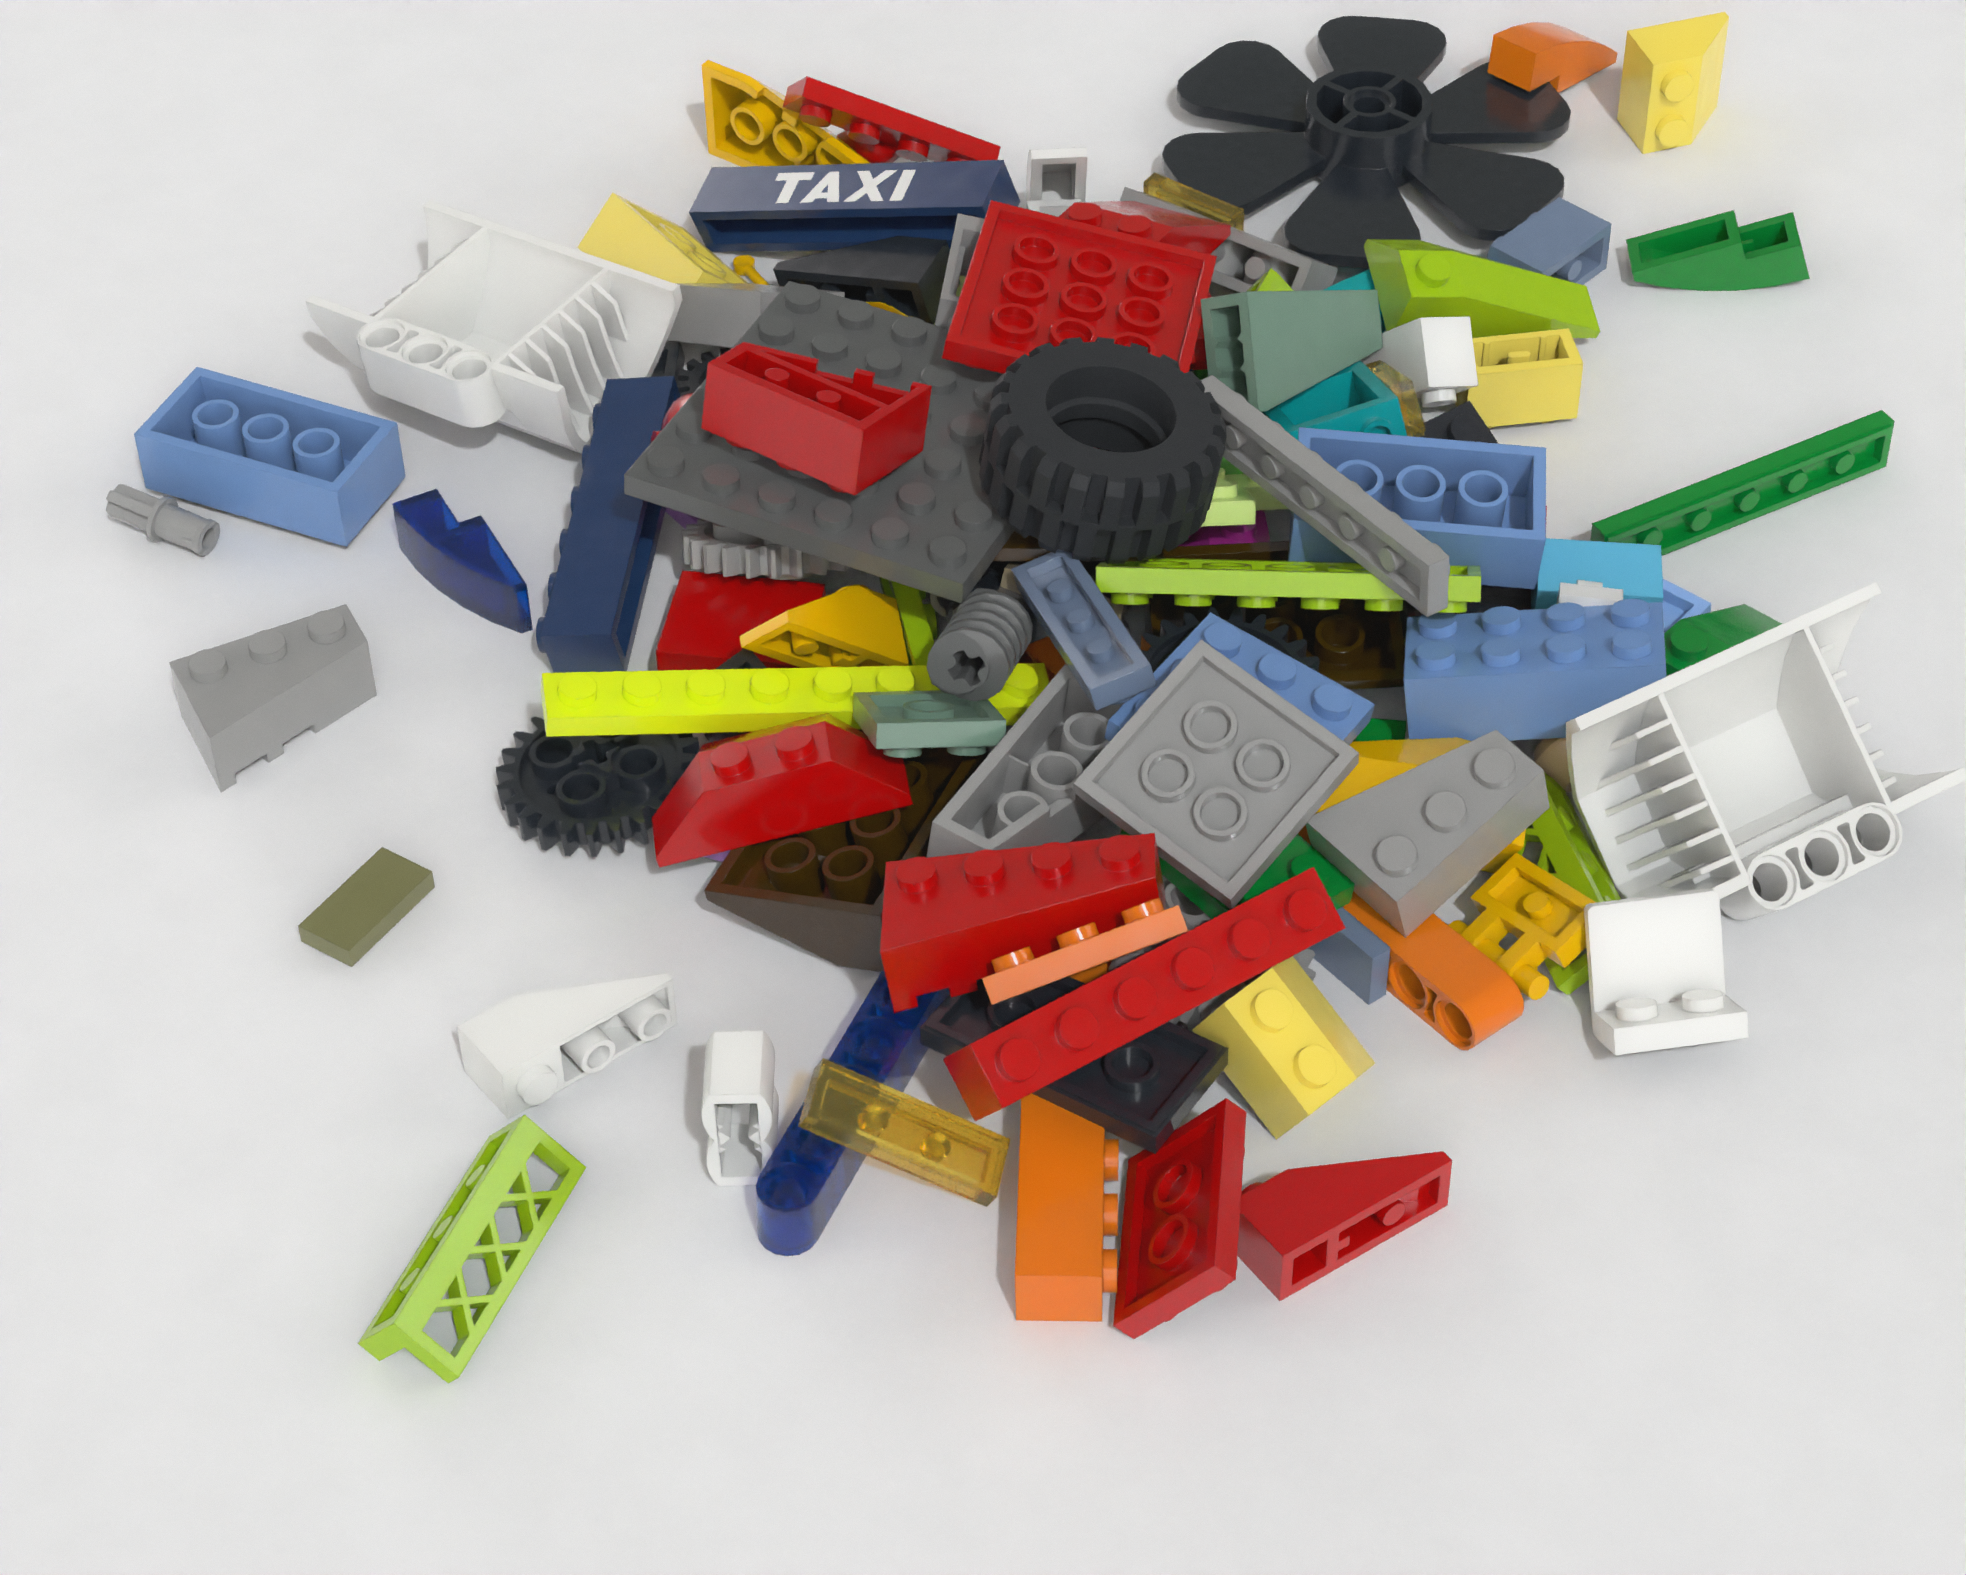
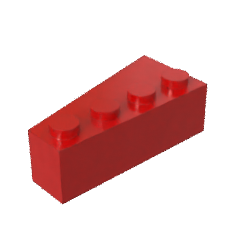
M1155 833L1130 836L1115 835L1103 839L1066 843L1049 842L1038 846L1001 850L984 849L973 853L927 858L913 857L907 860L886 862L880 954L894 1013L918 1007L916 996L945 988L949 989L951 998L977 991L976 980L995 974L991 961L1030 946L1034 959L1060 949L1056 936L1095 922L1099 934L1125 925L1121 914L1122 911L1160 898L1163 908L1166 910L1165 889Z

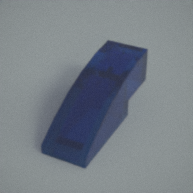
M437 489L392 503L399 548L414 568L438 591L463 608L492 623L521 634L533 630L527 584L481 515L458 522Z

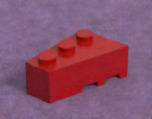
M742 342L708 362L701 428L725 438L726 442L732 446L747 448L775 460L782 468L800 471L825 482L834 491L850 493L855 496L923 451L932 391L931 385L913 381L910 392L874 384L875 372L856 368L853 378L819 371V359L747 342Z

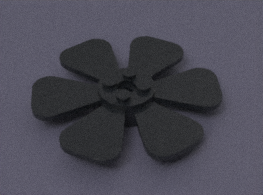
M1342 16L1329 20L1318 31V52L1329 73L1318 78L1315 82H1312L1279 50L1271 45L1258 41L1244 40L1231 42L1216 49L1184 73L1178 80L1177 101L1181 108L1190 114L1203 118L1290 132L1184 134L1172 139L1165 145L1162 153V167L1165 175L1188 207L1195 213L1220 220L1235 219L1247 215L1316 175L1323 181L1292 214L1284 226L1283 240L1285 248L1330 266L1370 269L1364 250V244L1367 239L1421 240L1419 228L1398 187L1410 183L1461 231L1471 237L1484 241H1495L1498 237L1504 236L1527 220L1532 213L1540 211L1558 197L1563 198L1564 176L1558 168L1548 162L1534 158L1446 144L1550 142L1560 138L1568 131L1571 110L1567 102L1550 82L1529 92L1488 73L1489 62L1478 66L1431 94L1423 82L1442 62L1446 54V37L1438 27L1427 22L1408 19Z

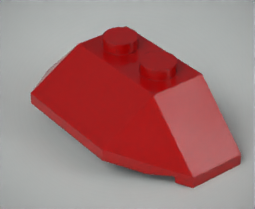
M829 713L705 743L701 746L652 817L655 854L658 866L660 868L913 805L904 758L884 755L883 749H876L866 734Z

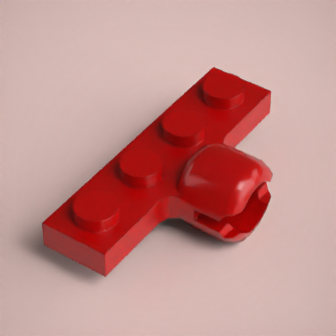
M806 76L787 87L783 108L799 113L798 118L809 125L829 127L831 124L844 129L845 131L837 134V137L870 163H893L899 157L917 162H924L927 159L934 162L998 160L1001 146Z

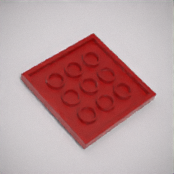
M991 200L945 340L942 359L962 363L971 368H982L1004 374L1009 365L1024 354L1029 356V352L1038 346L1050 342L1055 347L1059 346L1064 339L1081 337L1083 342H1095L1097 337L1114 339V344L1130 347L1132 342L1148 347V353L1159 358L1163 354L1178 362L1180 370L1187 373L1190 369L1202 320L1200 299H1205L1208 296L1217 256Z

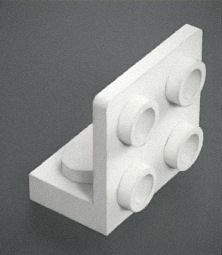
M1707 888L1590 903L1585 906L1584 919L1593 1036L1615 1056L1749 1038L1747 1011L1726 996L1720 896L1716 891Z

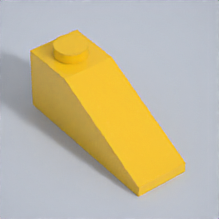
M864 585L842 587L833 594L787 610L739 636L742 648L800 668L909 665L896 599L873 591Z

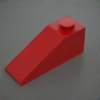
M1444 1151L1293 1168L1287 1169L1263 1183H1253L1241 1191L1237 1256L1279 1301H1282L1448 1206L1452 1159Z

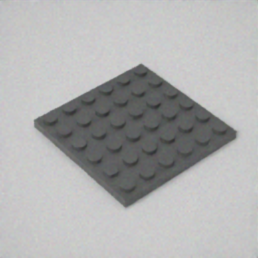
M789 281L733 348L742 342L816 358L819 359V371L853 378L856 368L875 372L874 384L910 392L913 381L931 385L932 391L923 451L855 496L850 493L837 492L829 488L825 482L800 471L782 468L775 460L747 448L732 446L726 442L725 438L702 429L705 379L624 474V491L626 495L962 603L1015 531L1009 524L1010 517L1001 518L989 501V496L982 487L979 477V457L992 392L998 378L1003 374L982 368H971L962 363L942 359L945 340L948 334L945 333L946 328L926 323L916 317H906L873 307L864 301L850 300L827 293L811 285Z

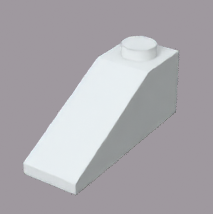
M1470 316L1418 318L1382 333L1383 348L1360 360L1398 399L1421 398L1422 407H1437L1456 403V393L1478 386Z

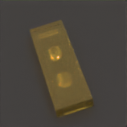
M824 1058L813 1069L798 1127L986 1207L998 1196L1010 1139Z

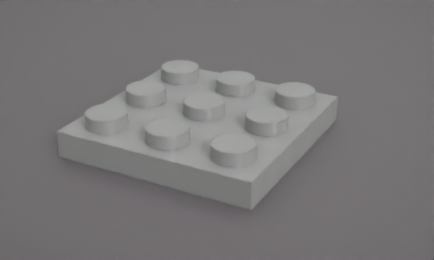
M1201 639L1074 781L1073 786L1077 796L1128 834L1155 833L1159 857L1229 909H1233L1359 763V752Z

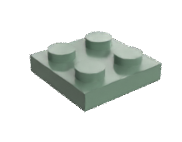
M941 690L853 692V718L876 749H883V754L890 757H917L922 754V748L947 747V752L954 755L977 756L986 753V746H997L1006 735V719L988 699L970 701L944 693Z

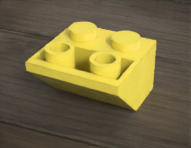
M1569 328L1472 338L1478 386L1456 393V407L1470 401L1489 429L1497 426L1535 422L1547 423L1554 420L1577 418L1583 361Z

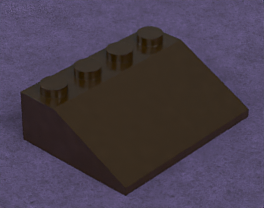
M1289 541L1177 546L1169 552L1163 548L1162 553L1155 558L1288 561ZM1153 594V598H1149V603L1143 604L1145 630L1147 633L1160 637L1161 620L1166 619L1179 628L1183 626L1184 611L1187 610L1198 621H1203L1207 617L1209 607H1215L1220 618L1229 620L1235 608H1241L1243 622L1250 624L1260 614H1265L1267 630L1271 632L1281 625H1288V643L1305 639L1307 641L1306 657L1319 658V673L1345 688L1352 690L1404 687L1405 643L1400 611L1365 610V599H1341L1339 609L1330 610L1301 608V597H1278V601H1275V607L1271 608L1237 606V596L1215 595V600H1212V605L1210 606L1174 605V594Z
M947 747L922 748L920 756L904 758L913 805L730 850L704 890L707 901L838 966L885 973L880 954L886 862L907 860L913 857L927 858L932 821L989 755L987 747L986 753L977 756L954 755L947 752Z

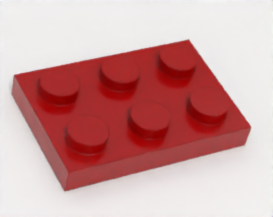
M1227 1098L1174 1130L1156 1154L1144 1149L1128 1159L1113 1326L1133 1339L1138 1338L1163 1322L1170 1321L1178 1313L1212 1293L1223 1290L1228 1284L1236 1280L1247 1112Z

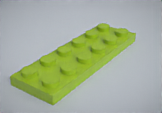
M1152 558L1148 562L1126 561L1124 564H1107L1106 561H1102L1096 567V585L1101 592L1111 593V603L1148 604L1149 598H1153V594H1174V605L1210 606L1212 605V600H1215V595L1237 596V606L1247 608L1275 607V601H1278V597H1301V608L1339 609L1341 599H1365V610L1401 611L1403 610V600H1405L1359 563ZM1450 565L1448 607L1439 612H1467V602H1481L1480 566Z

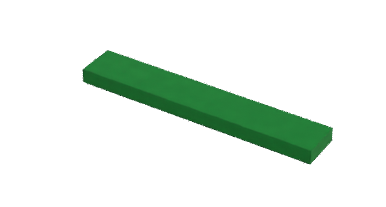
M1883 410L1877 411L1592 523L1590 541L1661 545L1662 556L1886 467L1895 421Z

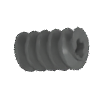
M977 588L971 592L965 601L960 604L928 654L927 671L931 683L944 693L970 701L990 699L999 693L1032 640L1033 625L1027 610L1018 600L994 589Z

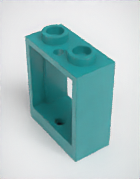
M1360 360L1270 410L1262 412L1272 421L1279 423L1286 432L1297 440L1299 427L1407 436L1398 397Z

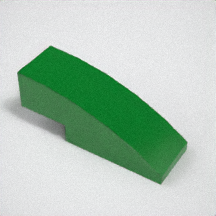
M1731 210L1626 239L1631 270L1636 282L1665 288L1696 291H1739L1774 287L1810 279L1793 212L1739 227L1735 211Z

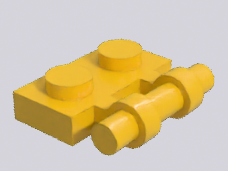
M1515 853L1470 897L1480 915L1470 925L1461 920H1455L1448 926L1501 967L1515 981L1521 993L1532 1000H1538L1546 994L1550 982L1545 975L1537 971V967L1548 957L1563 968H1566L1586 948L1584 908L1587 904L1597 902L1520 854ZM1508 933L1519 938L1508 950L1499 946V942Z

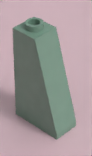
M1378 290L1246 291L1200 299L1208 377L1211 375L1216 377L1231 390L1241 394L1248 403L1260 412L1270 410L1383 348Z

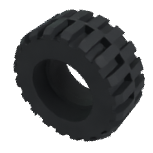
M1081 337L1067 338L1059 346L1054 347L1049 342L1029 352V356L1026 354L1022 355L1006 368V372L998 378L992 392L979 457V477L983 489L989 496V501L1000 517L1005 518L1009 516V524L1012 529L1024 538L1029 535L1038 539L1039 547L1056 553L1058 549L1073 553L1072 559L1090 562L1091 557L1105 558L1107 564H1124L1129 557H1137L1139 561H1144L1160 555L1163 548L1169 552L1184 543L1204 523L1207 511L1210 509L1225 451L1227 438L1226 424L1211 392L1204 393L1205 387L1202 381L1191 371L1187 373L1182 372L1178 362L1164 354L1159 358L1148 353V347L1132 342L1130 347L1114 344V339L1097 337L1095 342H1083Z

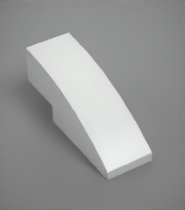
M1087 147L1029 150L1026 174V201L1081 199V202H1085Z

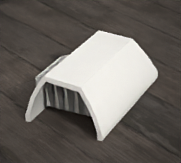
M429 200L423 205L427 224L428 268L418 275V280L404 286L401 289V294L388 299L384 303V308L367 315L312 295L305 301L309 315L323 334L352 364L365 371L368 384L375 393L465 427H484L498 422L582 454L584 445L591 442L594 431L592 421L593 408L596 403H601L607 379L651 377L670 335L683 299L680 285Z
M1877 581L1566 722V750L1573 799L1603 867L1621 899L1711 888L1719 894L1720 907L1723 912L1736 920L1746 921L1785 909L1891 857L1897 852L1902 842V827L1896 814L1966 780V770L1964 767L1953 771L1921 775L1893 773L1875 768L1872 761L1885 754L1882 749L1868 754L1860 737V734L1872 728L1870 722L1856 727L1847 709L1860 701L1857 696L1843 701L1835 681L1846 676L1847 673L1845 669L1838 672L1839 666L1856 623L1871 598L1882 593ZM1856 828L1862 835L1863 846L1857 838ZM1805 852L1811 858V862L1813 865L1812 871L1806 864L1804 857ZM1753 876L1760 883L1761 897L1754 890Z

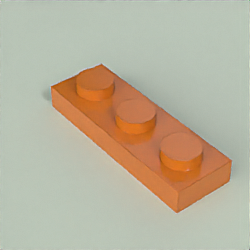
M1160 898L1122 911L1121 914L1125 925L1099 934L1096 924L1093 922L1056 936L1060 949L1034 959L1029 946L992 960L991 963L995 974L982 978L991 1004H997L1188 932L1179 905L1164 910Z

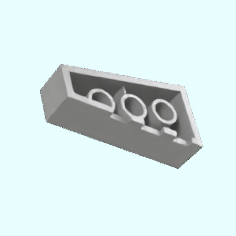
M1064 665L932 821L927 857L973 853L984 849L1001 850L1038 846L1049 842L1066 843L1104 818L1103 814L1075 794L1073 783L1110 742L1104 738L1108 720L1124 703L1109 705L1096 711L1068 666Z

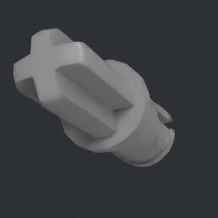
M119 484L114 490H110L106 497L108 501L106 512L109 516L146 531L150 540L156 542L168 540L188 548L200 556H206L214 549L219 539V523L178 507V503L174 498L165 496L158 499L124 484Z

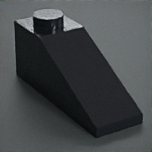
M894 236L781 261L776 264L773 271L779 286H786L791 281L798 284L811 285L818 290L845 292L844 298L864 302H881L896 308L908 317H916L934 325L950 249L947 240Z

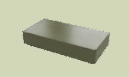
M381 847L298 925L301 942L350 967L354 966L435 888L432 871Z

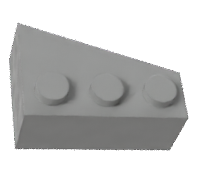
M1494 730L1314 814L1306 823V829L1311 846L1355 883L1353 891L1406 938L1550 808L1545 774L1539 765L1500 732Z

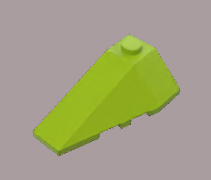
M1367 239L1364 244L1375 290H1378L1379 305L1387 331L1418 318L1470 316L1472 338L1567 328L1570 329L1573 338H1597L1601 332L1587 286L1422 240Z

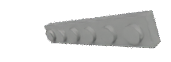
M1213 375L1201 380L1205 387L1204 393L1211 392L1226 424L1227 438L1223 455L1226 460L1426 617L1448 607L1449 556L1440 546L1431 543L1405 523L1398 514L1388 510L1363 491L1356 482L1350 481L1324 461L1317 452L1311 451L1286 432L1279 423L1272 421L1248 403L1241 394L1231 390Z

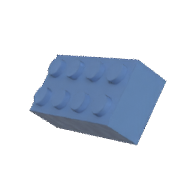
M196 367L134 433L144 483L147 489L345 547L348 546L406 477L397 422Z
M1299 427V442L1311 451L1317 452L1324 461L1350 481L1356 482L1363 491L1388 510L1398 514L1405 523L1431 543L1440 546L1449 556L1450 565L1480 566L1481 585L1536 589L1546 541L1545 447ZM1291 511L1288 561L1357 563Z
M1624 599L1613 605L1584 607L1576 603L1567 602L1555 604L1548 609L1517 610L1513 607L1500 606L1488 609L1483 613L1454 614L1437 612L1429 617H1426L1424 614L1407 617L1403 681L1409 739L1458 737L1473 741L1494 730L1500 732L1509 741L1566 738V722L1666 677L1663 602L1647 603L1640 599Z

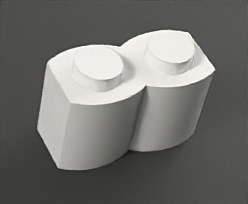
M763 1030L713 1031L706 1045L702 1122L708 1133L707 1169L711 1178L718 1186H768L775 1175L779 1097L774 1086L775 1049L771 1039Z

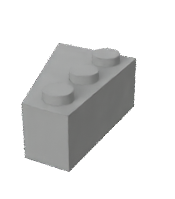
M347 604L320 611L311 616L268 630H262L253 635L210 649L201 650L195 654L169 662L181 716L220 792L236 784L235 774L261 757L269 763L284 754L283 743L307 728L316 734L377 695L368 641Z

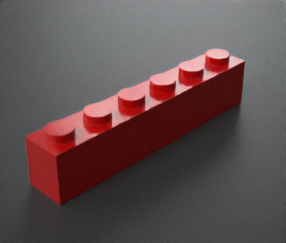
M1312 867L943 1058V1061L974 1121H978L1336 934L1346 927L1315 868Z

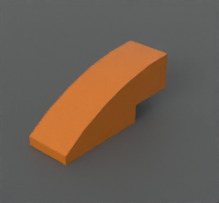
M1531 22L1510 27L1493 35L1487 72L1529 92L1550 82L1556 91L1560 93L1616 63L1618 53L1606 45L1566 27L1549 22Z

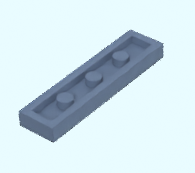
M1058 549L1056 553L1050 552L1011 570L1019 592L1096 711L1109 705L1125 703L1135 697L1136 694L1157 686L1151 664L1079 560L1072 559L1073 553Z

